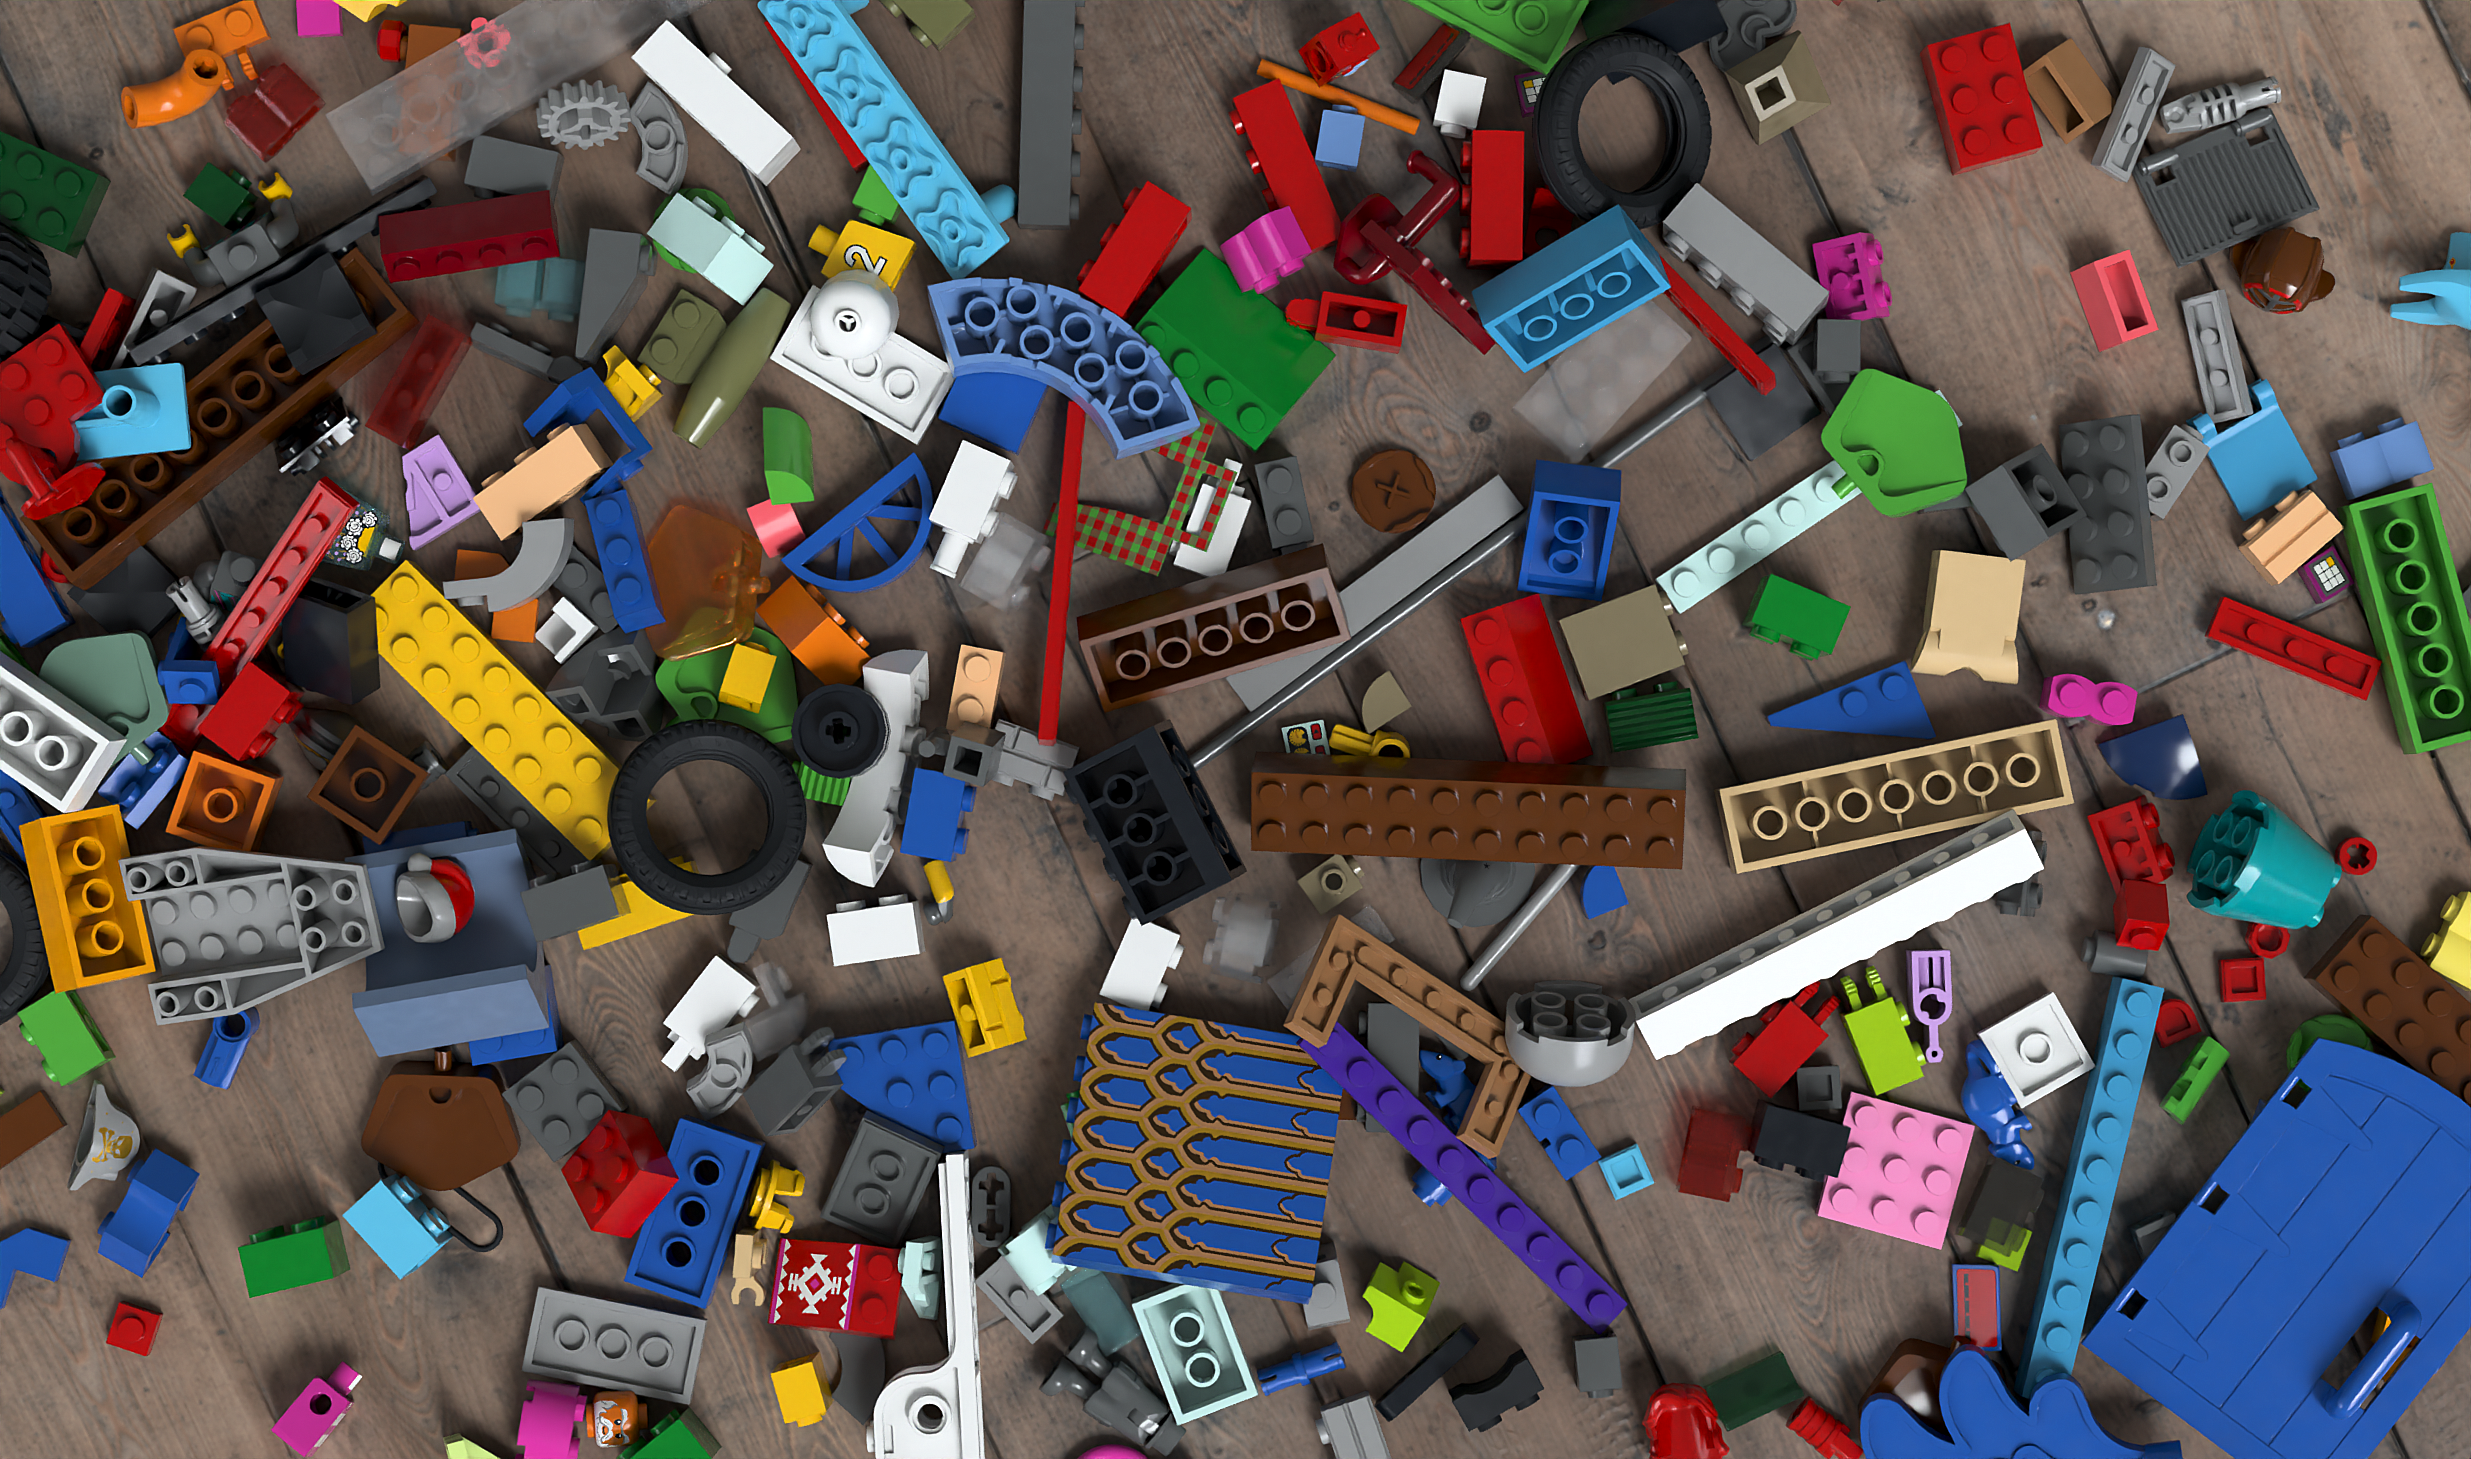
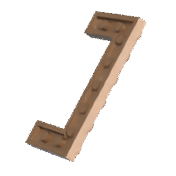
M1338 914L1332 917L1283 1026L1317 1048L1326 1045L1354 980L1363 984L1485 1064L1456 1138L1488 1159L1498 1156L1531 1078L1529 1074L1516 1064L1509 1053L1505 1040V1023L1342 915Z

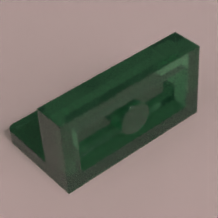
M1781 1350L1704 1386L1719 1414L1718 1418L1727 1432L1804 1396L1802 1388L1797 1384Z

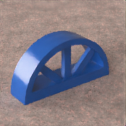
M913 452L782 558L781 561L805 581L822 589L839 593L873 591L887 586L902 577L920 559L930 541L934 524L929 520V517L935 505V494L929 474L919 457ZM917 477L922 495V509L883 505ZM867 517L920 522L913 543L901 559L894 553ZM857 526L890 568L866 579L849 581L854 530ZM840 540L836 580L819 576L806 568V566Z

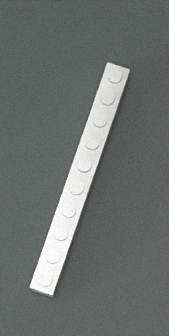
M2014 809L1628 1001L1635 1010L1636 1023L1653 1055L1658 1060L1666 1055L1680 1052L1686 1045L1702 1037L1720 1032L1723 1027L1743 1017L1753 1016L1763 1007L1781 998L1791 997L1798 993L1800 989L1820 979L1830 978L1840 969L1858 960L1868 959L1882 948L1897 941L1909 939L1917 931L1937 921H1945L1951 918L1955 912L1976 902H1983L1992 897L1994 893L2014 883L2024 882L2034 873L2044 869L2024 825Z

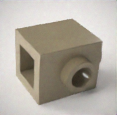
M1334 854L1297 879V882L1322 916L1362 889L1363 885L1358 879L1365 874L1352 855L1343 858L1342 855Z

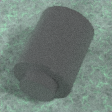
M2097 929L2092 937L2086 936L2084 938L2081 950V961L2087 962L2088 971L2138 981L2141 980L2148 958L2147 949L2139 950L2131 947L2116 946L2115 933Z

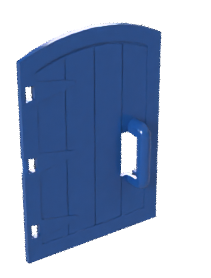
M2317 1037L2214 1169L2199 1192L2190 1200L2083 1338L2081 1344L2235 1459H2368L2433 1374H2436L2445 1363V1359L2471 1327V1107L2427 1076L2391 1058L2355 1045ZM2299 1079H2301L2302 1082L2310 1087V1090L2294 1108L2283 1100ZM2219 1185L2228 1195L2216 1211L2211 1213L2201 1206L2216 1186ZM2137 1290L2147 1300L2131 1319L2123 1312H2120V1310ZM2376 1306L2389 1316L2391 1323L2340 1389L2337 1390L2322 1379L2321 1375ZM2417 1336L2419 1340L2365 1409L2361 1408L2360 1406L2411 1340Z

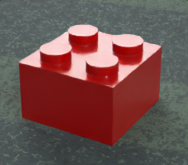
M249 661L197 730L237 761L255 760L258 756L263 759L276 744L278 738L274 736V733L281 724L285 722L289 725L304 707L300 700L306 692L297 685L287 682L284 675L265 661Z
M613 1110L606 1112L561 1169L591 1231L629 1239L632 1238L679 1180L648 1118Z

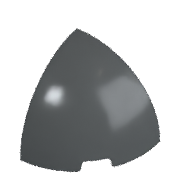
M619 627L593 640L575 653L559 669L545 691L549 699L573 721L583 724L588 719L596 724L607 727V735L615 739L644 741L661 729L664 700L663 694L656 684V673L660 666L647 628L625 634L622 628Z

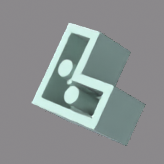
M677 192L647 234L744 306L774 266L761 255L765 247L747 233H744L745 231L726 216L720 222L714 219L713 216L717 211L696 196L690 202Z

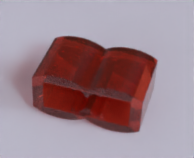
M284 62L278 67L275 65L268 67L257 79L259 86L254 93L248 97L245 95L238 97L228 107L226 113L229 116L224 121V124L265 163L274 158L291 141L294 135L304 128L326 104Z
M1692 1106L1676 1184L1678 1192L1725 1202L1730 1201L1731 1193H1739L1743 1169L1737 1168V1160L1740 1151L1747 1152L1751 1138V1127L1745 1126L1746 1118L1743 1115Z

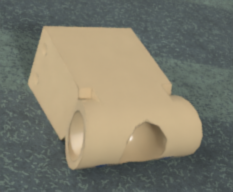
M1932 550L1923 622L1924 631L1916 646L1910 665V672L1945 676L1955 670L1965 668L1973 672L1982 681L2017 685L2018 661L2014 640L2017 633L2026 560L2015 559L2010 562L2009 558Z

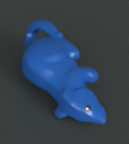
M1981 1039L1971 1041L1965 1050V1059L1969 1073L1961 1090L1962 1108L1968 1118L1985 1131L1988 1139L1992 1142L1988 1147L1991 1154L1996 1158H2002L2013 1166L2032 1170L2035 1164L2034 1156L2020 1138V1129L2028 1131L2032 1126L2020 1109L2013 1111L2011 1106L2018 1101ZM1979 1058H1980V1059L1984 1062V1064L1987 1066V1068H1988L1989 1071H1990L1989 1073H1987V1072L1985 1071V1069L1983 1068V1066H1982V1064H1981Z
M1420 1050L1419 1061L1421 1067L1435 1079L1437 1091L1429 1090L1425 1095L1437 1109L1446 1108L1448 1114L1443 1118V1121L1456 1136L1477 1086L1472 1084L1463 1073L1466 1069V1064L1463 1060L1452 1059L1440 1052ZM1471 1148L1492 1172L1497 1169L1496 1157L1488 1159Z

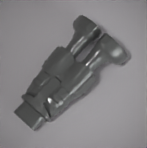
M1085 1327L1066 1349L1065 1356L1075 1364L1083 1365L1102 1379V1382L1098 1385L1094 1384L1078 1371L1069 1360L1060 1356L1045 1376L1039 1390L1046 1396H1055L1063 1390L1075 1393L1084 1399L1082 1411L1098 1421L1099 1424L1106 1427L1111 1426L1131 1440L1144 1444V1448L1149 1449L1153 1446L1163 1455L1167 1456L1184 1436L1186 1429L1181 1425L1177 1426L1176 1421L1173 1420L1172 1410H1169L1158 1396L1144 1385V1381L1138 1374L1121 1360L1111 1364L1101 1354L1097 1347L1098 1336L1096 1332L1089 1327Z

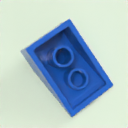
M1536 459L1517 591L1602 601L1620 507L1622 470Z

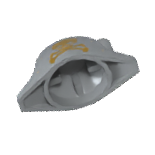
M95 1079L67 1184L69 1190H78L92 1178L115 1181L118 1171L131 1163L140 1145L139 1130L132 1117L124 1109L108 1099L104 1085L101 1081Z

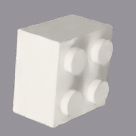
M907 894L878 898L879 906L866 908L865 900L836 904L837 912L827 914L834 966L915 955L924 952L925 944L919 902H908Z

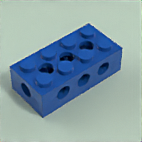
M687 1114L680 1117L667 1153L679 1180L643 1223L624 1281L706 1309L712 1302L766 1142ZM702 1160H711L717 1164L719 1168L717 1181H708L702 1177L700 1173ZM688 1201H697L703 1205L705 1209L703 1221H693L688 1217L686 1213ZM681 1241L689 1246L691 1250L690 1261L681 1262L673 1256L672 1245L674 1242Z

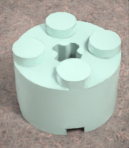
M1052 1204L1022 1226V1230L1018 1233L1019 1236L1015 1239L1011 1236L998 1248V1251L1028 1289L1033 1290L1037 1296L1055 1284L1057 1277L1066 1269L1071 1272L1077 1268L1076 1266L1051 1263L1053 1250L1045 1249L1049 1223H1058L1060 1208L1052 1207Z

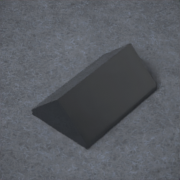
M1592 0L1588 3L1581 16L1588 39L1614 32L1635 33L1657 40L1677 54L1729 30L1716 0ZM1610 72L1607 74L1612 85L1632 77L1622 72Z

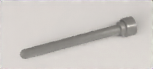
M1559 864L1462 976L1460 985L1464 990L1471 991L1481 982L1581 865Z

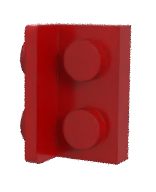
M2144 794L2087 816L2116 896L2124 879L2159 883L2174 874L2172 869L2175 866L2174 854L2169 844L2162 842L2157 828L2160 826L2158 811L2152 802L2148 803Z

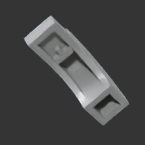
M559 518L522 522V547L516 560L509 568L492 577L443 582L444 598L458 599L459 607L484 605V596H487L488 612L507 611L530 603L548 590L563 571L573 544L574 519Z

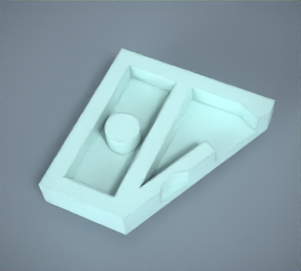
M926 1236L906 1241V1248L903 1247L899 1254L898 1271L903 1274L902 1286L919 1318L937 1320L944 1264L942 1237Z

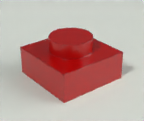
M126 1301L119 1302L106 1343L143 1356L150 1355L163 1314Z

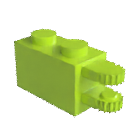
M1873 965L1864 970L1865 979L1873 992L1875 1000L1862 1004L1855 982L1850 976L1840 978L1850 1010L1839 1015L1870 1093L1877 1096L1924 1077L1920 1066L1925 1065L1926 1060L1917 1040L1913 1042L1909 1040L1905 1026L1910 1025V1020L1901 1001L1894 1002L1893 997L1886 994L1879 974Z

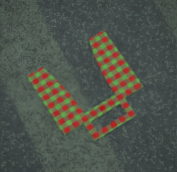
M1197 416L1201 426L1196 431L1171 443L1150 449L1186 465L1163 524L1116 510L1078 504L1074 545L1158 576L1172 540L1207 552L1238 473L1204 460L1218 423ZM1202 473L1221 479L1200 536L1181 530ZM1053 502L1042 530L1043 534L1056 538L1059 503Z

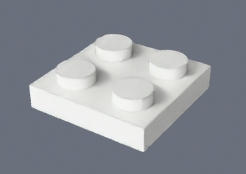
M2051 991L1977 1033L2018 1101L2016 1102L2018 1108L2021 1109L2096 1067L2056 995Z

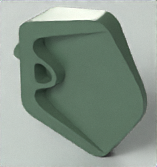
M129 630L77 638L55 647L46 657L38 677L128 739L110 768L128 753L142 766L154 757L155 754L143 741L164 725L172 704L168 703L165 686L159 685L157 674L159 660L147 634L139 630Z

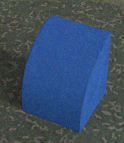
M1591 866L1585 873L1580 887V902L1586 919H1592L1629 904L1614 866Z

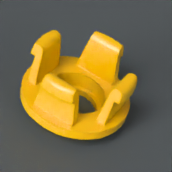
M772 1160L767 1169L761 1168L759 1170L747 1210V1215L753 1216V1228L760 1230L763 1226L778 1229L780 1233H788L794 1222V1216L789 1214L787 1207L772 1200L774 1194L801 1196L805 1183V1177L802 1172L796 1169L792 1171L784 1168L776 1160Z

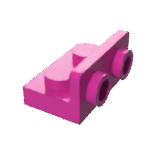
M1859 232L1812 244L1820 285L1829 291L1825 309L1827 319L1864 321L1890 316L1888 306L1892 305L1891 290L1888 283L1883 281L1880 268L1884 261L1883 250L1880 242L1874 239L1873 233Z

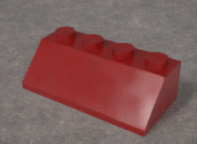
M1539 593L1459 619L1458 623L1505 761L1568 764L1593 755Z

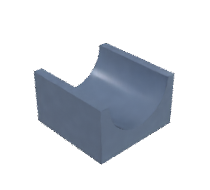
M516 829L345 858V862L362 863L367 866L385 946L384 949L365 957L366 990L364 992L352 993L353 1010L378 1057L549 1028L543 941L536 942L520 892L531 889L529 881L536 879L537 876ZM415 853L427 855L431 860L449 859L457 863L468 874L475 890V907L472 917L459 933L444 942H415L406 934L398 917L395 901L397 879L408 871L409 857Z

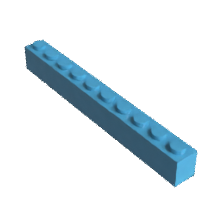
M2114 976L2112 978L2093 1057V1063L2096 1067L2091 1069L2013 1389L2021 1397L2029 1398L2034 1386L2046 1376L2055 1373L2072 1374L2164 988Z

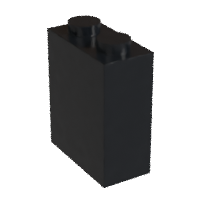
M311 576L282 619L286 681L304 687L307 691L318 692L337 699L343 704L354 705L380 688L375 597Z

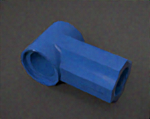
M254 1006L238 1013L245 1020L246 1026L243 1033H235L230 1029L227 1021L229 1015L214 1017L213 1030L195 1069L194 1076L214 1087L230 1088L250 1039L260 1025L259 1013Z

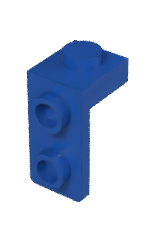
M180 617L176 631L171 632L169 635L166 658L161 660L158 665L159 685L165 686L168 703L216 705L223 695L216 661L193 660L197 648L196 641L186 629L185 622L187 618Z

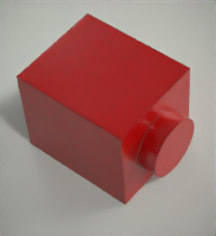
M2124 879L2113 905L2116 946L2159 951L2170 925L2166 884Z

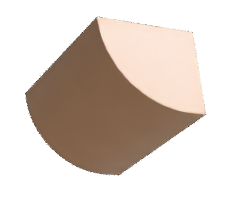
M2072 38L2046 53L2023 70L2029 93L2066 145L2110 115L2116 104L2115 99Z

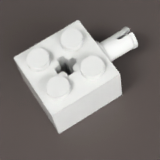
M962 441L929 517L933 524L942 527V531L945 532L934 561L929 568L955 578V573L968 544H973L974 542L981 544L984 536L990 539L993 537L1001 515L996 512L1001 497L1007 500L1010 498L1018 479L1016 473L1013 472L1015 466L1011 460L967 441Z

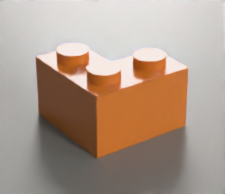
M793 575L790 576L756 609V612L790 652L826 686L837 683L851 686L863 675V666L872 659L864 650L870 643L853 625L847 631L841 626L846 622V619L829 602L823 607L828 599L815 585L808 583L804 587Z

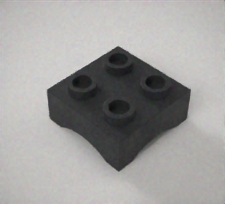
M330 252L319 257L292 277L254 294L278 335L293 367L302 375L378 333L339 261Z
M144 545L128 555L118 567L91 588L84 591L74 585L67 594L109 634L139 630L147 634L151 640L180 610L172 598L166 594L167 588L175 581L179 586L182 584L179 582L180 578Z
M1520 1349L1511 1354L1503 1367L1491 1377L1476 1383H1460L1448 1390L1468 1431L1470 1432L1478 1428L1479 1432H1484L1502 1421L1500 1414L1515 1406L1517 1411H1520L1540 1399L1537 1393L1544 1390V1387L1523 1349Z

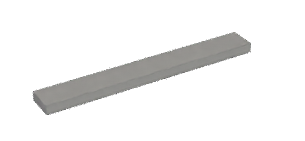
M1499 474L1339 593L1347 615L1351 637L1524 509ZM1345 642L1230 675L1225 679L1248 710L1252 712Z

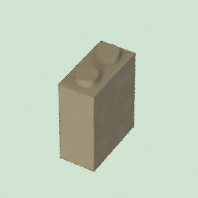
M1656 584L1556 621L1586 701L1685 665L1683 656L1689 654L1681 631L1673 632L1668 616L1674 613L1665 590L1658 592Z

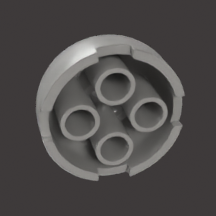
M1572 980L1535 983L1534 991L1523 995L1514 992L1508 999L1505 1020L1506 1045L1516 1064L1535 1079L1563 1087H1581L1596 1084L1615 1074L1628 1059L1634 1040L1635 1010L1624 997L1617 1001L1603 995L1602 986ZM1566 1000L1574 1001L1572 1025H1567L1568 1020L1565 1017Z

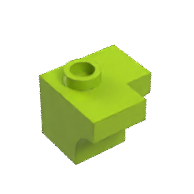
M1403 1261L1397 1271L1380 1262L1372 1273L1362 1295L1369 1302L1373 1310L1365 1331L1403 1352L1426 1318L1440 1282Z

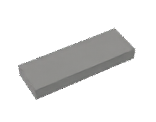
M2138 48L2090 165L2116 181L2128 182L2175 69V64L2150 48Z
M2225 289L2180 300L2206 413H2208L2214 424L2254 414Z

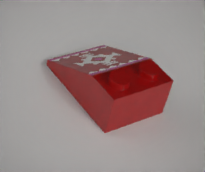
M780 1238L767 1323L895 1340L903 1289V1274L898 1271V1258L901 1249Z

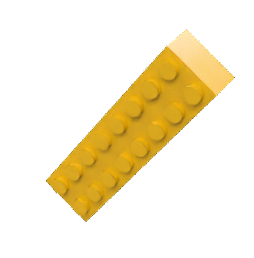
M405 560L370 595L375 597L378 653L589 861L600 859L612 846L608 832L607 809L613 782L622 765L580 724L565 715L549 699L545 690L494 639H491V636L459 607L453 599H445L444 590L416 562ZM651 794L648 798L647 810L657 801Z

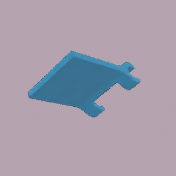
M2258 379L2247 385L2250 399L2257 407V410L2253 411L2254 414L2239 419L2219 432L2216 431L2215 425L2208 413L2202 414L2200 412L2186 420L2188 426L2204 436L2202 443L2211 448L2207 453V457L2242 521H2246L2274 505L2292 490L2298 491L2318 479L2276 400L2275 393L2267 379L2262 381Z

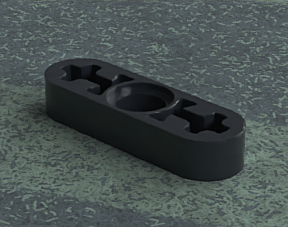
M1466 1323L1461 1324L1376 1401L1374 1407L1388 1422L1392 1421L1477 1344L1480 1338Z

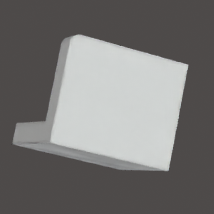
M562 597L552 608L555 613L536 632L535 637L555 655L554 658L560 664H565L597 632L599 627L568 598Z

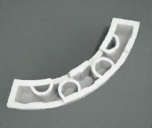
M903 649L886 652L872 658L863 666L864 690L876 697L888 714L891 728L888 750L877 766L861 776L852 778L839 816L822 845L828 860L838 872L849 880L865 886L874 887L893 855L894 849L889 843L896 825L905 824L915 768H921L923 756L919 753L918 747L926 738V729L919 727L921 701L928 700L927 651Z

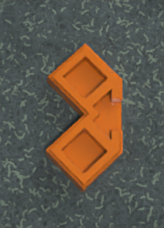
M458 549L454 581L492 577L502 573L511 565L499 553ZM536 598L521 607L494 612L491 639L536 643L535 634L537 632L540 600Z

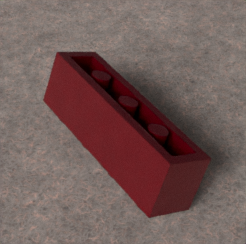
M549 190L379 216L381 257L390 283L560 256L557 216Z

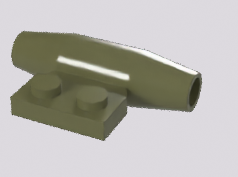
M762 287L736 318L727 325L716 308L684 289L680 290L637 358L641 365L645 363L650 370L674 385H691L672 430L675 435L701 450L731 417L772 354L791 308L790 303L774 292Z

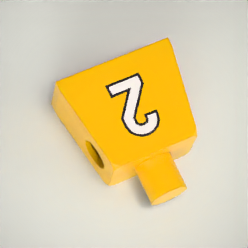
M854 220L847 222L841 235L820 224L808 247L828 257L821 271L827 279L836 276L841 271L861 269L877 274L882 281L888 284L892 293L917 249L916 243L908 238Z

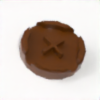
M1387 449L1376 452L1362 462L1353 477L1351 490L1355 511L1364 523L1379 532L1399 534L1413 530L1425 521L1434 506L1436 495L1433 474L1425 462L1418 456L1399 449Z

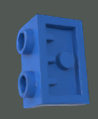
M159 730L143 741L155 754L147 764L142 766L128 753L115 765L97 787V792L100 796L113 805L119 804L123 820L137 830L187 771L190 762L186 752Z

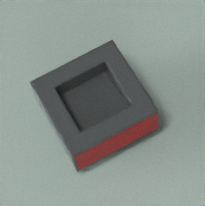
M1839 1065L1800 1067L1795 1072L1797 1110L1842 1108Z

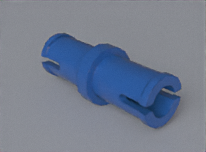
M1333 1342L1331 1345L1303 1355L1300 1351L1293 1353L1292 1359L1264 1369H1258L1259 1381H1265L1277 1376V1379L1261 1384L1265 1396L1298 1383L1306 1386L1311 1384L1312 1378L1340 1368H1346L1345 1359L1342 1356L1326 1361L1327 1358L1342 1353L1338 1342Z

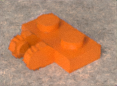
M242 0L173 29L185 58L191 51L197 49H208L222 57L227 69L226 77L222 83L225 91L235 86L234 77L224 59L233 54H238L241 68L250 81L259 78V73L249 48L271 39L256 0Z

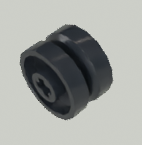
M837 683L819 687L803 699L794 713L791 734L795 751L807 767L822 776L847 779L861 776L878 765L888 750L891 728L888 714L876 697L860 687ZM841 723L844 726L850 727L851 730L850 736H844V740L838 739L835 735V728Z

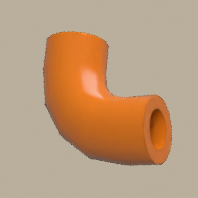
M197 49L191 51L186 56L181 68L172 75L145 84L125 86L121 94V104L127 124L132 129L155 126L175 121L204 106L220 89L226 77L227 69L222 57L208 49Z

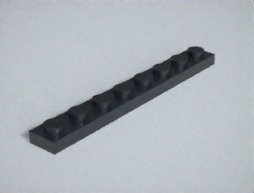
M421 175L288 252L277 262L233 287L224 289L125 348L138 366L145 362L147 366L160 363L171 355L168 350L170 347L182 340L186 345L192 344L209 333L206 327L221 318L223 323H227L246 312L243 305L255 299L254 294L292 277L328 252L333 253L335 258L349 253L358 246L355 240L368 232L373 237L379 235V216L403 213L406 210L407 212L423 210L432 203L429 197L438 191L428 176Z

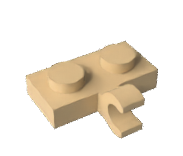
M745 1226L736 1234L733 1278H736V1283L731 1293L733 1304L740 1303L741 1291L744 1288H751L756 1293L755 1306H761L765 1300V1288L755 1276V1273L762 1269V1265L767 1263L769 1242L768 1239L761 1238L762 1228L758 1230Z

